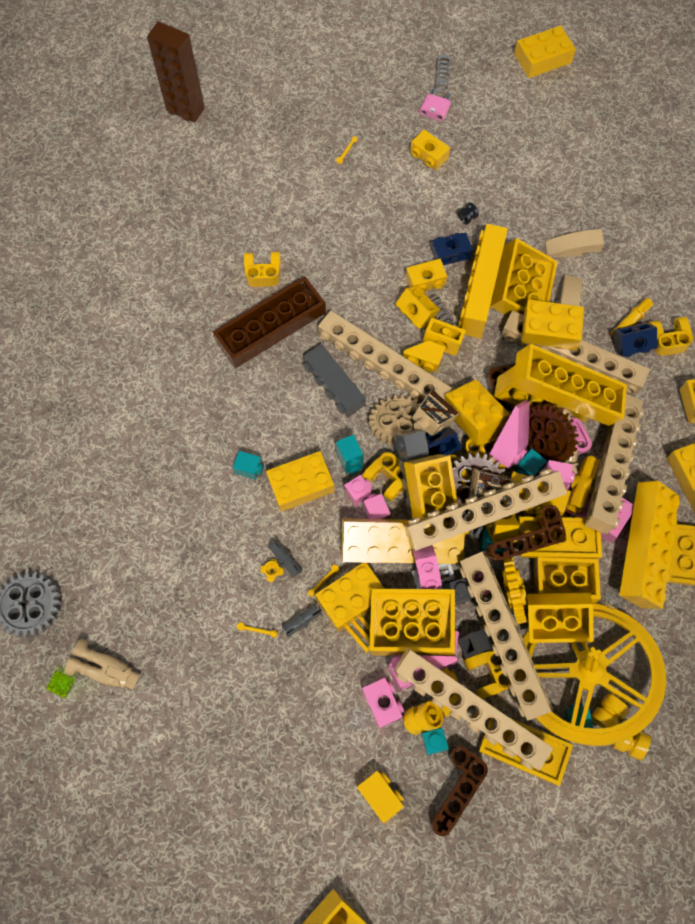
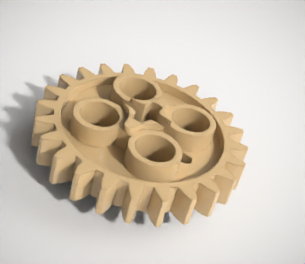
M394 395V399L387 397L386 402L380 400V405L375 404V409H371V415H369V427L371 428V433L375 434V439L381 438L382 444L388 441V446H391L396 441L395 435L415 430L414 424L416 422L412 417L422 403L418 404L417 398L412 401L411 396L404 399V395H401L400 398Z

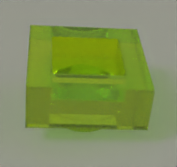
M56 670L46 690L66 699L76 680Z

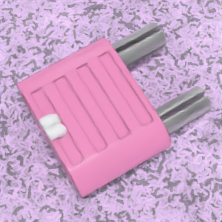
M433 87L430 93L426 95L419 113L443 121L451 105L450 100L453 94L448 92L445 98L435 96L437 89Z

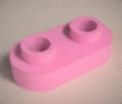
M572 417L570 418L574 420L572 425L577 427L574 433L579 434L575 440L583 444L582 448L578 445L575 447L578 454H585L591 448V439L582 422L578 418Z

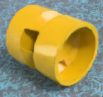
M608 693L600 702L602 708L598 707L591 714V718L598 727L608 728L618 725V720L623 721L629 714L630 709L620 699Z
M431 701L408 708L403 716L405 728L413 735L435 730L441 727L443 723V712L440 707Z
M641 731L634 737L613 744L611 747L622 753L627 751L628 756L642 761L648 752L651 735Z

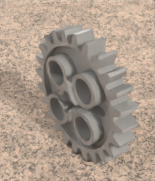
M26 572L25 577L18 573L17 580L10 577L11 583L7 584L4 582L5 589H0V624H3L1 629L8 630L7 633L10 635L15 633V636L19 638L22 633L26 638H29L30 632L36 637L37 630L44 633L45 625L48 627L52 626L49 622L50 619L57 620L53 614L60 612L56 608L57 605L61 604L59 600H56V598L61 596L58 592H55L58 587L52 585V580H46L47 577L43 574L39 577L37 572H34L32 576L31 573ZM41 590V595L38 598H34L35 592ZM21 591V596L14 600L15 594ZM40 609L39 617L34 618L35 611ZM17 611H20V616H19V618H17L16 620H14V619H13L14 614H15Z

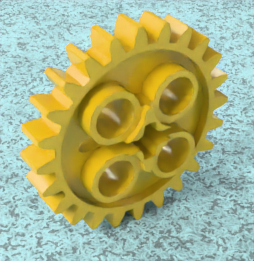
M513 557L504 559L503 584L507 603L510 605L511 612L514 611L517 624L527 623L524 610L527 609V596L525 589H523L525 588L523 578L520 577L519 568H515Z

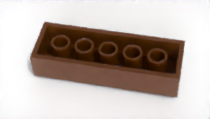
M157 21L147 35V40L166 111L172 115L176 114L186 121L190 120L195 123L205 107L190 35Z
M304 276L213 331L215 342L236 369L326 313V302Z

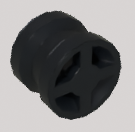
M468 202L464 208L457 210V215L467 225L471 222V219H476L479 216V212L473 203Z

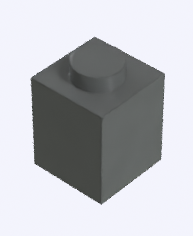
M485 629L469 633L458 639L465 659L493 649V640L491 636L488 637Z

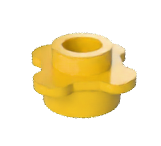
M271 559L260 568L261 573L266 575L268 582H274L276 577L284 574V569L279 567L276 559Z

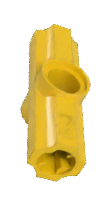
M593 456L584 458L579 473L575 475L574 482L571 484L572 492L567 502V509L573 513L580 514L584 512L589 496L593 493L600 460Z

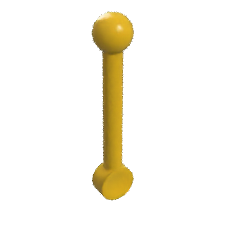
M356 136L351 138L350 144L341 157L336 159L338 164L343 163V158L352 145L357 142L358 138Z
M332 565L330 572L313 589L308 590V595L313 597L318 588L333 573L338 572L339 567Z
M242 622L237 624V629L240 631L245 629L268 634L273 638L278 636L276 630L269 631L245 626Z

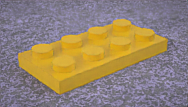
M536 517L518 518V523L521 524V534L539 529ZM561 517L566 531L564 541L521 554L519 557L601 559V532L584 526L586 518ZM552 529L551 537L555 540L557 535ZM533 535L532 542L534 545H537L538 538Z
M490 717L487 728L493 725L492 717ZM512 719L553 748L540 771L535 767L530 770L520 763L522 758L516 754L512 758L502 751L503 745L498 742L496 745L485 739L486 734H484L478 752L556 786L561 785L573 744ZM506 730L503 733V740L510 738V730ZM528 742L521 745V752H525L528 749Z

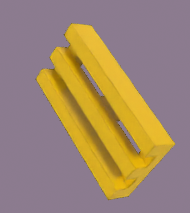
M360 616L358 618L359 621L370 632V625ZM353 621L351 624L370 644V637L356 621ZM347 625L345 629L361 648L368 653L370 646L367 647Z

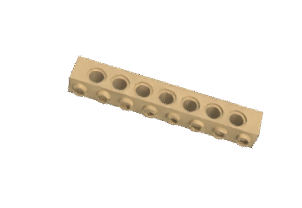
M331 310L318 325V334L322 340L330 341L339 351L344 350L350 358L364 363L368 370H374L379 373L382 379L390 380L399 390L404 389L413 399L417 398L423 402L428 395L425 390L433 389L445 400V394L452 391L450 386ZM335 332H341L342 334L336 335V334H334V333H335ZM355 341V342H357V343H356V344H350L349 342ZM365 351H371L372 353H371V354H365L364 352H365ZM384 360V361H386L387 363H386V364H381V363H379V361ZM400 370L402 373L396 374L394 371ZM410 380H415V381H417L418 383L412 384V383H410L409 381H410Z
M512 311L501 336L507 341L516 342L525 348L529 344L521 343L522 333L520 332L523 328L524 315ZM583 340L577 350L535 345L627 384L626 392L630 394L635 393L638 395L650 371L649 368Z
M626 394L624 419L610 425L608 428L584 525L606 535L612 529L617 528L620 520L617 516L623 506L621 498L627 489L625 481L630 475L631 470L628 468L634 458L632 450L637 444L638 439L635 437L641 427L639 419H641L644 413L642 408L644 400Z
M551 468L540 471L538 476L533 477V475L523 477L521 478L522 482L504 484L503 489L498 491L491 489L485 491L484 496L479 498L472 496L465 499L466 502L463 504L453 503L446 506L447 509L444 511L434 510L427 513L428 517L422 519L415 517L408 520L409 524L404 525L411 548L415 551L566 495L567 492L560 471L552 470ZM540 482L544 484L541 492L538 491V484ZM521 489L525 490V497L523 499L519 497ZM505 495L507 498V503L504 506H502L500 504V499L502 496ZM486 502L488 504V510L487 512L483 513L481 511V506L483 503ZM468 509L470 516L467 520H463L462 513ZM449 516L451 524L448 527H444L443 520ZM430 523L432 531L429 534H425L424 527Z
M480 552L460 561L462 567H459L463 578H467L470 584L467 588L471 597H475L478 603L475 607L479 616L484 617L486 622L484 629L488 637L492 636L494 641L492 648L495 655L500 656L503 662L500 666L505 677L508 676L511 681L509 688L514 697L517 696L520 704L517 706L521 716L526 717L528 721L553 711L486 554ZM481 571L484 574V579L482 582L477 583L474 576L477 572ZM487 590L492 593V599L489 602H485L482 597L483 593ZM495 609L501 615L500 619L496 622L491 619V612ZM502 629L507 630L509 633L507 641H502L499 638V632ZM510 649H514L518 654L515 661H511L507 657ZM518 669L525 671L526 679L524 681H519L516 678V671ZM529 689L534 692V701L525 699L524 693L526 690Z
M408 648L393 670L398 673L396 678L407 684L410 681L416 685L414 690L419 694L425 696L427 693L432 696L431 702L441 709L444 705L451 710L449 712L451 716L459 721L461 718L468 721L467 727L476 733L479 730L486 734L485 739L496 745L498 742L503 745L502 751L512 758L515 754L522 758L520 763L531 770L535 767L539 771L541 770L553 750L547 743ZM417 668H421L423 671L422 677L418 680L414 679L413 672ZM438 680L441 685L440 689L433 692L431 685L434 681ZM452 693H457V702L454 704H450V695ZM474 705L476 708L475 713L472 716H468V707ZM492 717L493 725L490 728H486V719ZM506 730H510V738L503 740V733ZM528 742V749L525 752H521V745Z

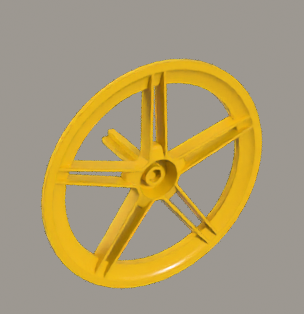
M593 603V617L612 621L626 629L629 633L602 652L600 649L595 650L594 647H591L589 650L586 642H581L584 650L579 652L576 642H571L578 659L576 663L534 665L536 670L569 669V673H538L539 678H576L580 681L571 723L561 719L552 711L536 717V719L553 734L570 742L588 746H606L634 737L652 722L665 696L666 669L656 642L639 622L615 608ZM527 632L523 641L532 659L537 643H529V633ZM630 637H635L633 641L609 660L606 658L605 655ZM637 642L643 648L650 665L651 685L647 698L606 670V667ZM522 669L516 671V677L519 681L526 679V673ZM612 681L613 683H615L616 685H618L619 687H621L622 689H624L640 701L644 702V704H640L639 702L635 701L634 699L630 698L629 696L610 686L608 683ZM596 685L602 686L640 709L635 715L621 724L600 729L584 728L594 686ZM528 689L525 691L524 697L528 701H534L535 694L532 690ZM582 690H586L588 695L580 726H576Z

